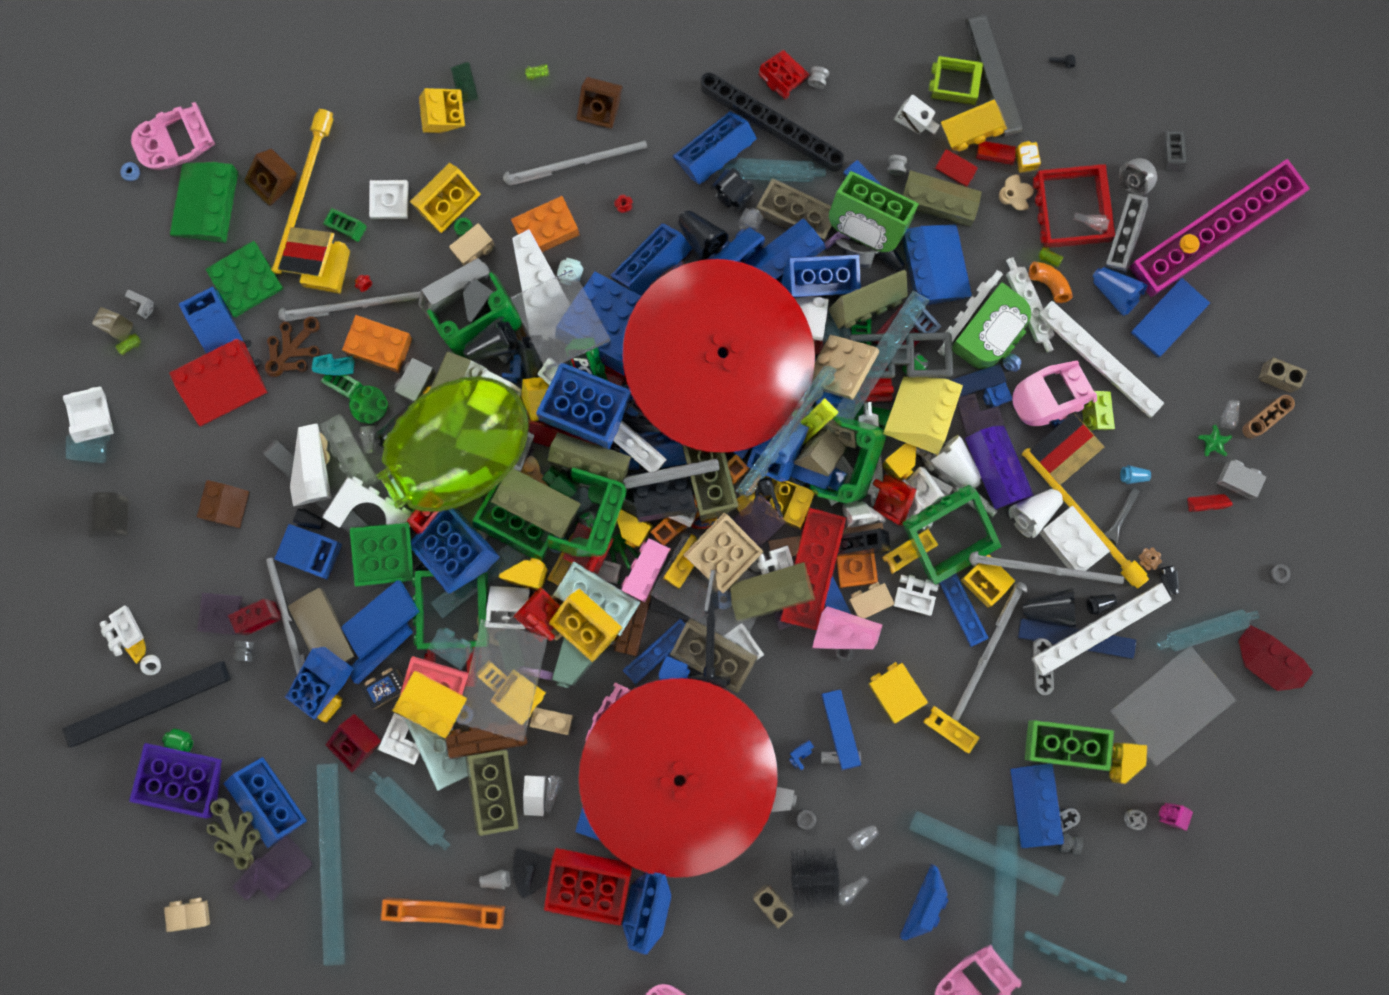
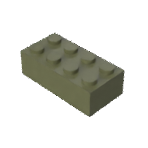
M507 750L466 756L476 835L482 836L519 829Z

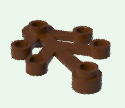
M310 316L304 320V329L291 343L290 333L292 332V325L288 322L280 324L283 352L279 357L277 354V347L280 345L279 339L276 336H270L267 339L270 360L265 364V372L269 376L278 377L283 371L289 370L305 372L308 369V364L304 360H298L296 363H285L289 357L311 356L313 358L320 355V349L314 345L309 348L297 349L310 333H315L319 330L320 323L315 317ZM315 323V328L311 329L310 324ZM285 325H289L287 331H283ZM276 339V344L271 345V340ZM317 349V353L312 355L311 351ZM304 363V368L299 369V364ZM274 365L278 366L276 371H272Z

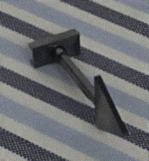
M711 569L704 613L708 614L705 666L703 674H691L688 676V679H696L726 688L727 685H730V677L715 675L716 618L714 612L719 608L716 570Z

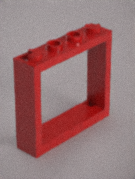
M1106 164L1039 170L1035 177H1033V187L1037 189L1035 204L1037 207L1039 206L1037 219L1038 224L1042 228L1040 241L1044 244V248L1111 242L1115 238ZM1095 176L1102 234L1051 239L1044 181Z

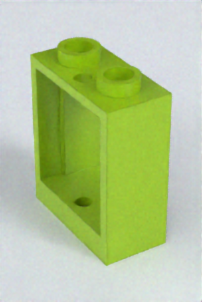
M939 56L937 62H933L931 74H934V80H930L929 91H932L931 98L975 105L978 99L983 63ZM941 69L972 73L969 94L939 90Z

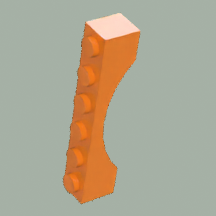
M737 454L727 462L734 486L749 472V467L746 466ZM693 495L696 508H698L695 495ZM698 510L693 522L700 516ZM667 517L651 531V535L661 545L666 547L688 526Z
M387 897L383 899L381 920L438 922L501 929L504 923L505 906Z

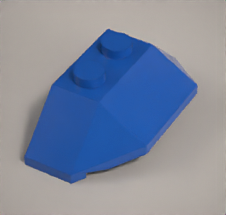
M931 864L899 936L904 941L930 932L933 927L936 928L940 921V916H938L940 910L945 909L948 903V898H946L947 891L937 866Z
M644 872L631 885L622 923L630 950L648 954L663 935L672 896L665 874Z

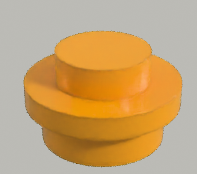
M1192 234L1185 235L1180 240V248L1185 253H1194L1199 248V240Z

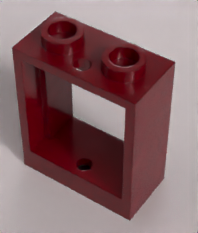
M262 599L228 615L235 633L247 636L282 620L277 603L268 599Z

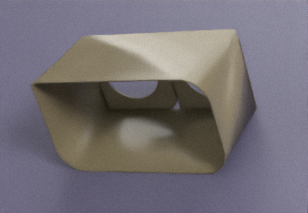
M103 307L99 308L92 321L94 326L121 342L126 341L133 327V323L130 320Z
M1272 357L1263 364L1258 379L1292 393L1301 389L1307 370ZM1277 364L1284 367V373L1280 376L1274 375L1271 371L1272 365ZM1291 371L1297 372L1300 375L1298 383L1290 380L1289 374Z
M769 884L763 885L753 895V901L778 929L794 914L792 909ZM763 893H770L773 896L774 901L771 906L764 907L761 905L760 896ZM783 908L786 911L787 917L783 922L774 920L773 912L775 909Z

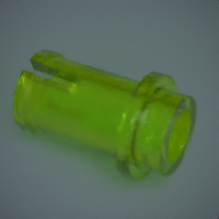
M547 64L525 68L527 80L531 79L533 81V78L549 76Z
M1042 247L1038 255L1041 261L1045 260L1056 267H1059L1064 258L1049 250V247Z
M134 333L133 335L129 334L127 339L115 345V347L123 356L134 347H139V344L142 342Z

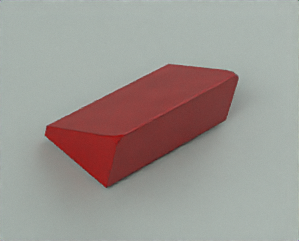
M984 141L978 144L976 159L1013 165L1015 162L1016 146Z
M946 149L935 169L967 187L977 172L978 167Z
M430 491L406 521L416 534H421L444 506V503Z
M1225 494L1187 498L1190 512L1226 509L1233 505L1232 501Z

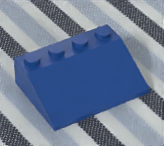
M957 225L920 226L907 229L902 237V243L914 299H917L923 306L972 297Z
M561 362L536 414L539 421L610 449L618 432L631 393L629 389Z
M446 503L421 534H417L411 540L413 552L449 594L485 573L500 558L466 517L449 503Z

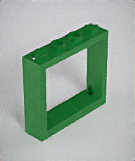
M971 485L959 488L957 492L943 497L941 501L927 506L922 512L912 515L911 518L902 522L927 577L935 585L971 565L969 561L971 553L978 551V555L987 556L1002 547L980 496ZM972 500L988 536L933 567L917 531Z
M488 570L477 577L479 641L424 643L423 577L434 576L430 571H415V576H412V586L415 587V595H413L412 600L419 613L413 617V625L416 626V634L413 637L414 646H417L418 650L490 647L489 627H486L489 598Z

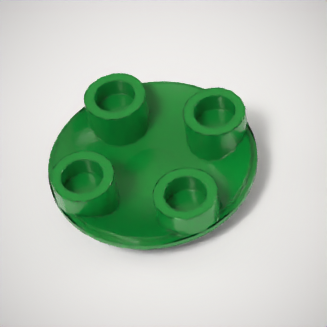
M362 386L356 389L350 397V412L359 422L366 424L375 423L382 419L387 411L388 402L384 393L374 386Z

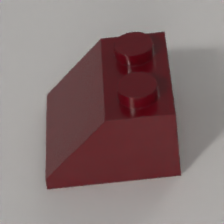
M353 714L338 726L325 746L353 773L376 750L382 741L361 719Z

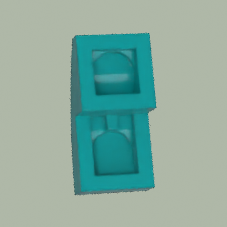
M332 354L313 357L312 371L325 375L353 374L355 361L353 356L334 359Z

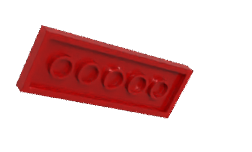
M808 508L794 565L805 562L815 600L783 609L780 621L813 630L818 629L847 517Z

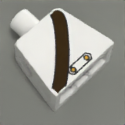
M913 94L902 104L894 118L895 121L919 134L925 129L935 134L940 126L939 123L932 119L935 111Z

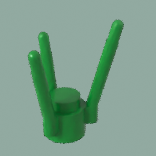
M621 534L612 537L614 539L609 548L612 563L617 564L615 552L620 553L627 569H630L631 566L624 550L628 548L635 558L639 557L633 547L625 543L626 539L622 538Z

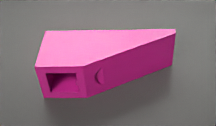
M1165 803L1159 810V821L1187 831L1193 812L1182 805Z

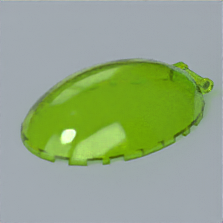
M461 377L434 387L412 403L408 410L395 421L394 428L391 432H388L383 444L382 462L387 468L376 476L378 480H382L395 502L393 505L396 509L408 503V506L412 509L436 512L453 509L481 497L492 490L511 472L524 450L528 437V418L522 400L505 383L488 377ZM388 475H392L404 496L403 498L398 494Z

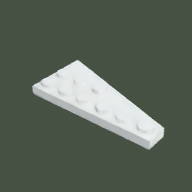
M528 229L513 237L512 240L530 336H543V340L548 341V338H552L556 341V345L562 342L556 339V328L571 305L531 231Z

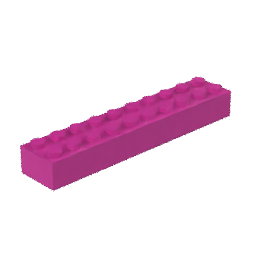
M1286 159L1134 261L1129 269L1138 281L1148 285L1146 292L1150 297H1153L1300 198L1310 188L1290 161ZM1188 234L1196 236L1199 240V248L1191 254L1183 252L1180 248L1181 238Z

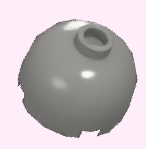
M1132 159L1119 169V181L1121 184L1125 183L1128 187L1125 190L1129 194L1143 196L1149 193L1156 185L1157 171L1153 164L1146 159Z

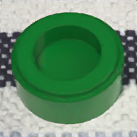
M459 218L454 224V230L459 237L473 228L471 221L467 218Z

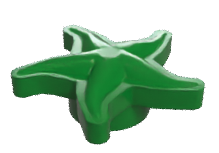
M1213 425V431L1210 435L1198 436V439L1203 440L1206 444L1204 456H1209L1211 451L1227 456V452L1224 451V444L1232 438V435L1227 437L1221 436L1217 425Z

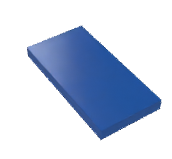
M1181 278L1130 333L1159 358L1210 302Z
M397 580L346 622L341 629L358 658L363 659L418 614L419 610L403 583Z

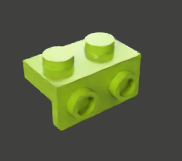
M1094 391L1097 394V401L1094 403L1091 400L1084 404V409H1082L1083 423L1090 431L1115 429L1111 392Z

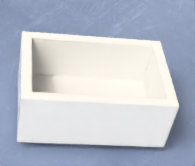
M1073 506L1065 510L1039 533L1068 569L1086 571L1110 552Z

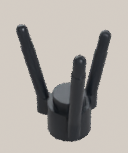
M772 478L758 480V486L754 487L755 525H758L759 493H762V496L771 495L779 517H783L774 492Z

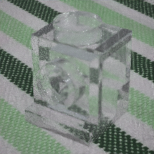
M745 208L739 220V228L746 230L750 227L758 231L764 219L763 215L756 209Z

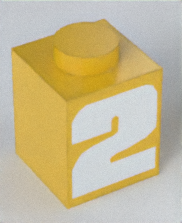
M1026 141L1018 145L1016 160L1019 173L1038 170L1041 165L1037 142L1031 143Z

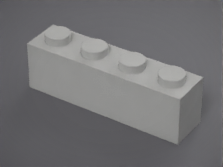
M1128 194L1106 263L1107 268L1127 275L1148 208L1147 197Z

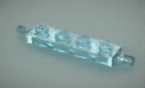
M738 158L736 165L725 164V170L735 168L741 174L740 177L742 179L771 180L773 178L782 181L812 182L814 176L825 177L826 169H815L813 162Z
M1243 609L1169 632L1167 633L1168 640L1158 642L1157 645L1160 646L1158 648L1162 650L1171 647L1175 652L1249 628V621L1259 618V615H1255L1258 614V611L1255 610L1246 614Z
M375 771L369 776L377 784L375 792L430 846L438 843L445 851L451 845L442 837L445 830L390 776L382 779Z
M1028 930L1025 932L1024 938L1040 946V951L1048 955L1053 952L1058 955L1057 959L1069 963L1071 960L1077 963L1075 967L1086 972L1088 969L1095 971L1094 975L1103 980H1106V977L1125 983L1127 975L1116 971V969L1111 970L1041 938V935H1036Z

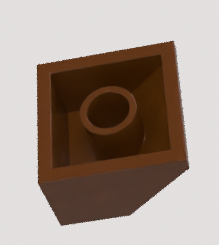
M586 77L581 86L577 120L612 129L619 108L623 86Z
M271 148L255 155L244 182L271 206L292 186L297 173Z
M206 480L197 518L240 528L250 491Z

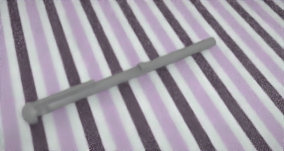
M646 141L510 175L507 171L503 175V181L505 184L512 186L550 176L553 171L573 167L578 164L584 163L586 165L593 161L645 149L647 144Z
M421 291L293 310H285V307L278 311V317L281 321L287 322L306 319L310 316H326L332 311L356 307L367 308L368 306L420 299Z
M978 551L971 553L969 556V561L973 566H976L977 563L1118 584H1123L1124 582L1123 576L980 556Z
M274 558L266 559L267 567L298 675L305 659L303 654H299L295 635L289 625V622H292L289 617Z
M1017 582L1013 585L1014 588L995 624L997 627L983 656L979 658L978 665L952 716V719L959 721L1022 592L1027 593V587L1022 582Z

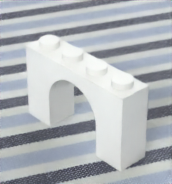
M353 476L352 479L346 478L322 515L324 519L340 528L352 508L364 502L374 503L382 508L386 516L385 524L407 522L406 520L412 512L405 507L402 509L396 507L394 500L389 497L383 499L379 496V491L371 486L367 489L362 486L363 481Z

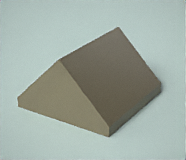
M829 429L816 433L808 440L795 459L794 464L829 477L847 449Z

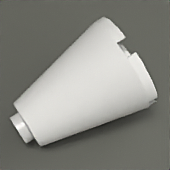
M959 435L947 441L938 455L933 454L930 457L932 464L963 487L971 485L973 488H976L981 483V476L977 466Z
M1054 489L1044 491L1012 505L1009 508L1010 519L1014 517L1016 521L1014 526L1020 533L1028 538L1031 536L1035 538L1062 505L1063 497L1059 491Z

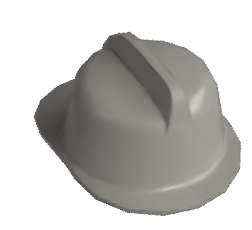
M836 240L837 245L846 249V255H859L860 268H870L874 254L879 252L852 240Z

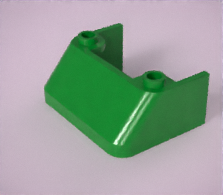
M493 272L489 273V276L495 284L497 291L488 298V304L492 311L461 330L452 321L442 323L438 314L430 309L427 310L442 339L451 351L458 356L466 358L463 351L465 344L500 316L504 317L502 319L504 323L508 321L511 324L514 332H517L522 327L521 316L501 281Z
M835 416L832 419L840 426L858 430L855 439L861 448L850 482L841 485L838 491L830 488L823 489L810 484V488L818 497L843 503L860 501L867 496L886 435L883 434L884 430L879 426Z
M572 467V481L590 486L588 498L591 502L600 505L588 539L576 537L569 542L548 535V548L576 557L602 556L606 553L626 496V488L621 482Z

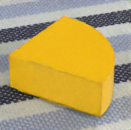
M144 639L128 649L125 648L136 664H139L145 655L146 645Z

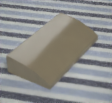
M773 178L755 211V215L786 230L804 218L823 242L832 227L829 220L830 205Z
M322 588L310 592L288 606L309 651L312 648L326 647L345 662L357 657L341 629L342 626Z
M693 619L688 620L670 655L703 673L706 660L707 627ZM715 632V675L730 677V685H727V688L738 693L758 656Z

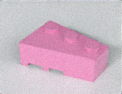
M651 539L642 543L639 549L641 554L638 559L635 558L630 568L632 571L629 577L626 576L622 583L623 592L643 602L646 601L670 552L669 548Z
M827 606L822 612L812 648L873 649L878 642L882 624Z

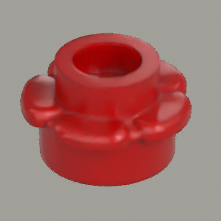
M620 195L615 200L614 205L617 207V211L626 213L632 209L633 201L630 197H626V195Z
M360 275L355 280V288L361 292H365L372 285L369 275Z

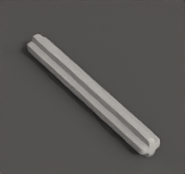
M717 459L625 477L624 486L625 488H632L719 470V462Z

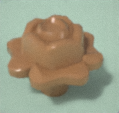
M1145 548L1142 554L1138 556L1141 560L1139 564L1144 566L1147 571L1151 570V568L1156 570L1158 565L1162 563L1160 559L1161 553L1157 552L1154 548Z

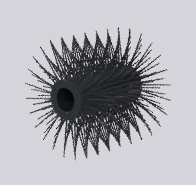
M830 847V854L828 853V855H826L825 850L823 852L822 848H820L821 855H819V851L818 855L816 852V859L813 850L810 852V849H808L809 855L806 854L805 856L803 852L804 864L802 862L801 850L799 851V856L796 849L795 857L791 851V884L796 911V905H799V909L800 906L802 908L801 896H803L804 908L806 909L805 903L807 902L808 910H810V903L811 906L812 904L813 906L815 905L813 900L816 901L817 908L820 906L822 909L823 896L826 905V899H828L829 907H831L832 903V907L835 908L833 901L836 902V899L837 903L840 904L838 900L840 897L838 894L840 891L838 889L840 884L839 868L836 867V862L838 863L834 848L832 849L834 856Z

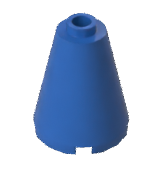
M1106 267L1098 268L1092 276L1094 278L1093 283L1123 316L1129 314L1140 301V293L1144 295L1148 285Z

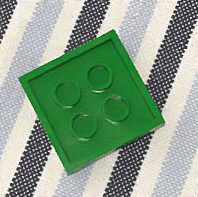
M255 241L205 269L235 318L284 289Z
M408 522L350 527L355 586L394 583L397 580L401 582L412 581V576L414 575Z

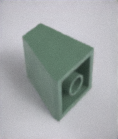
M564 637L552 680L557 681L556 685L566 688H569V685L574 686L595 660L591 662Z

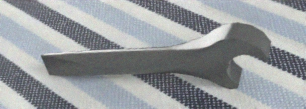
M1135 488L1131 490L1114 524L1104 533L1114 545L1118 544L1120 528L1140 492Z

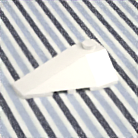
M811 296L795 298L808 321L813 339L823 341L828 299Z
M318 424L298 427L290 483L293 506L332 499Z
M863 501L846 503L842 506L843 516L847 517L845 528L885 522L884 516Z

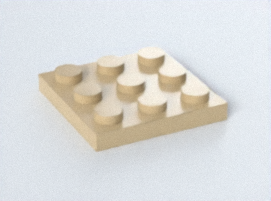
M830 335L815 361L811 388L853 400L880 351L874 346Z
M724 512L684 553V556L708 579H710L711 569L716 570L717 588L724 593L763 551Z

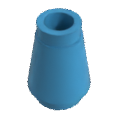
M1127 465L1122 467L1120 479L1126 484L1150 481L1151 471Z

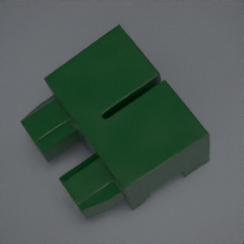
M553 465L541 478L548 487L569 498L576 493L580 486V483L572 481V475L564 468L559 471Z

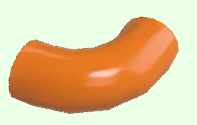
M1033 262L1030 265V279L1045 284L1051 290L1056 303H1065L1073 298L1070 285L1060 271L1042 262Z

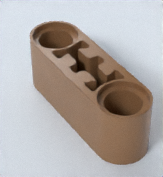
M1282 395L1275 399L1243 426V434L1250 439L1262 435L1294 408V399L1289 395ZM1280 401L1286 404V409L1281 408ZM1269 413H1275L1269 418V420L1265 422L1263 421V419H1265ZM1251 424L1257 427V433L1251 430Z

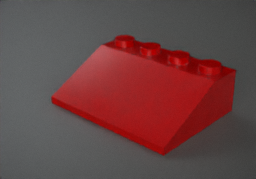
M235 339L169 373L178 393L200 427L268 393L245 343L239 339Z
M556 848L551 862L544 911L621 926L632 866L619 860Z

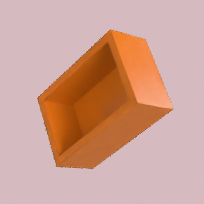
M563 196L511 219L517 235L528 229L531 231L541 252L580 235Z
M355 315L342 351L348 356H353L354 358L400 373L413 338L407 332Z

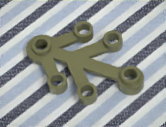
M219 798L211 804L210 808L214 815L221 816L227 832L220 829V825L217 822H211L207 826L208 834L221 838L215 843L214 849L218 853H223L233 858L234 865L238 869H249L254 863V858L251 854L255 842L260 839L261 834L256 829L251 830L247 834V843L244 848L241 840L247 825L253 820V815L248 811L242 813L239 816L240 822L236 830L228 813V801ZM228 843L232 844L235 850L229 848Z

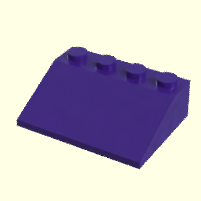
M992 426L965 438L995 510L1034 496L1005 426Z
M144 743L129 802L202 818H213L210 807L218 798L222 759Z

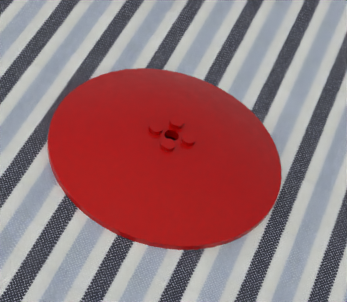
M707 259L695 261L673 269L660 277L647 289L634 307L629 317L623 340L622 357L626 382L635 403L643 415L653 426L670 439L684 446L705 452H736L752 448L771 439L782 431L797 415L806 400L813 380L815 367L814 342L811 329L801 307L790 292L772 276L756 267L733 260ZM719 348L727 350L728 355L726 358L718 356L717 351Z
M669 678L646 683L632 689L612 703L600 716L588 735L579 768L581 802L589 824L600 841L615 856L630 866L650 874L655 872L665 874L666 877H690L708 873L728 864L742 854L755 841L769 818L777 789V765L772 743L765 728L753 711L735 695L719 686L688 678ZM677 775L685 777V782L681 786L674 784V778Z

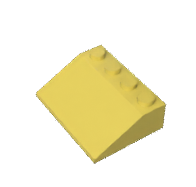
M903 377L883 434L938 455L945 442L963 385L945 378Z

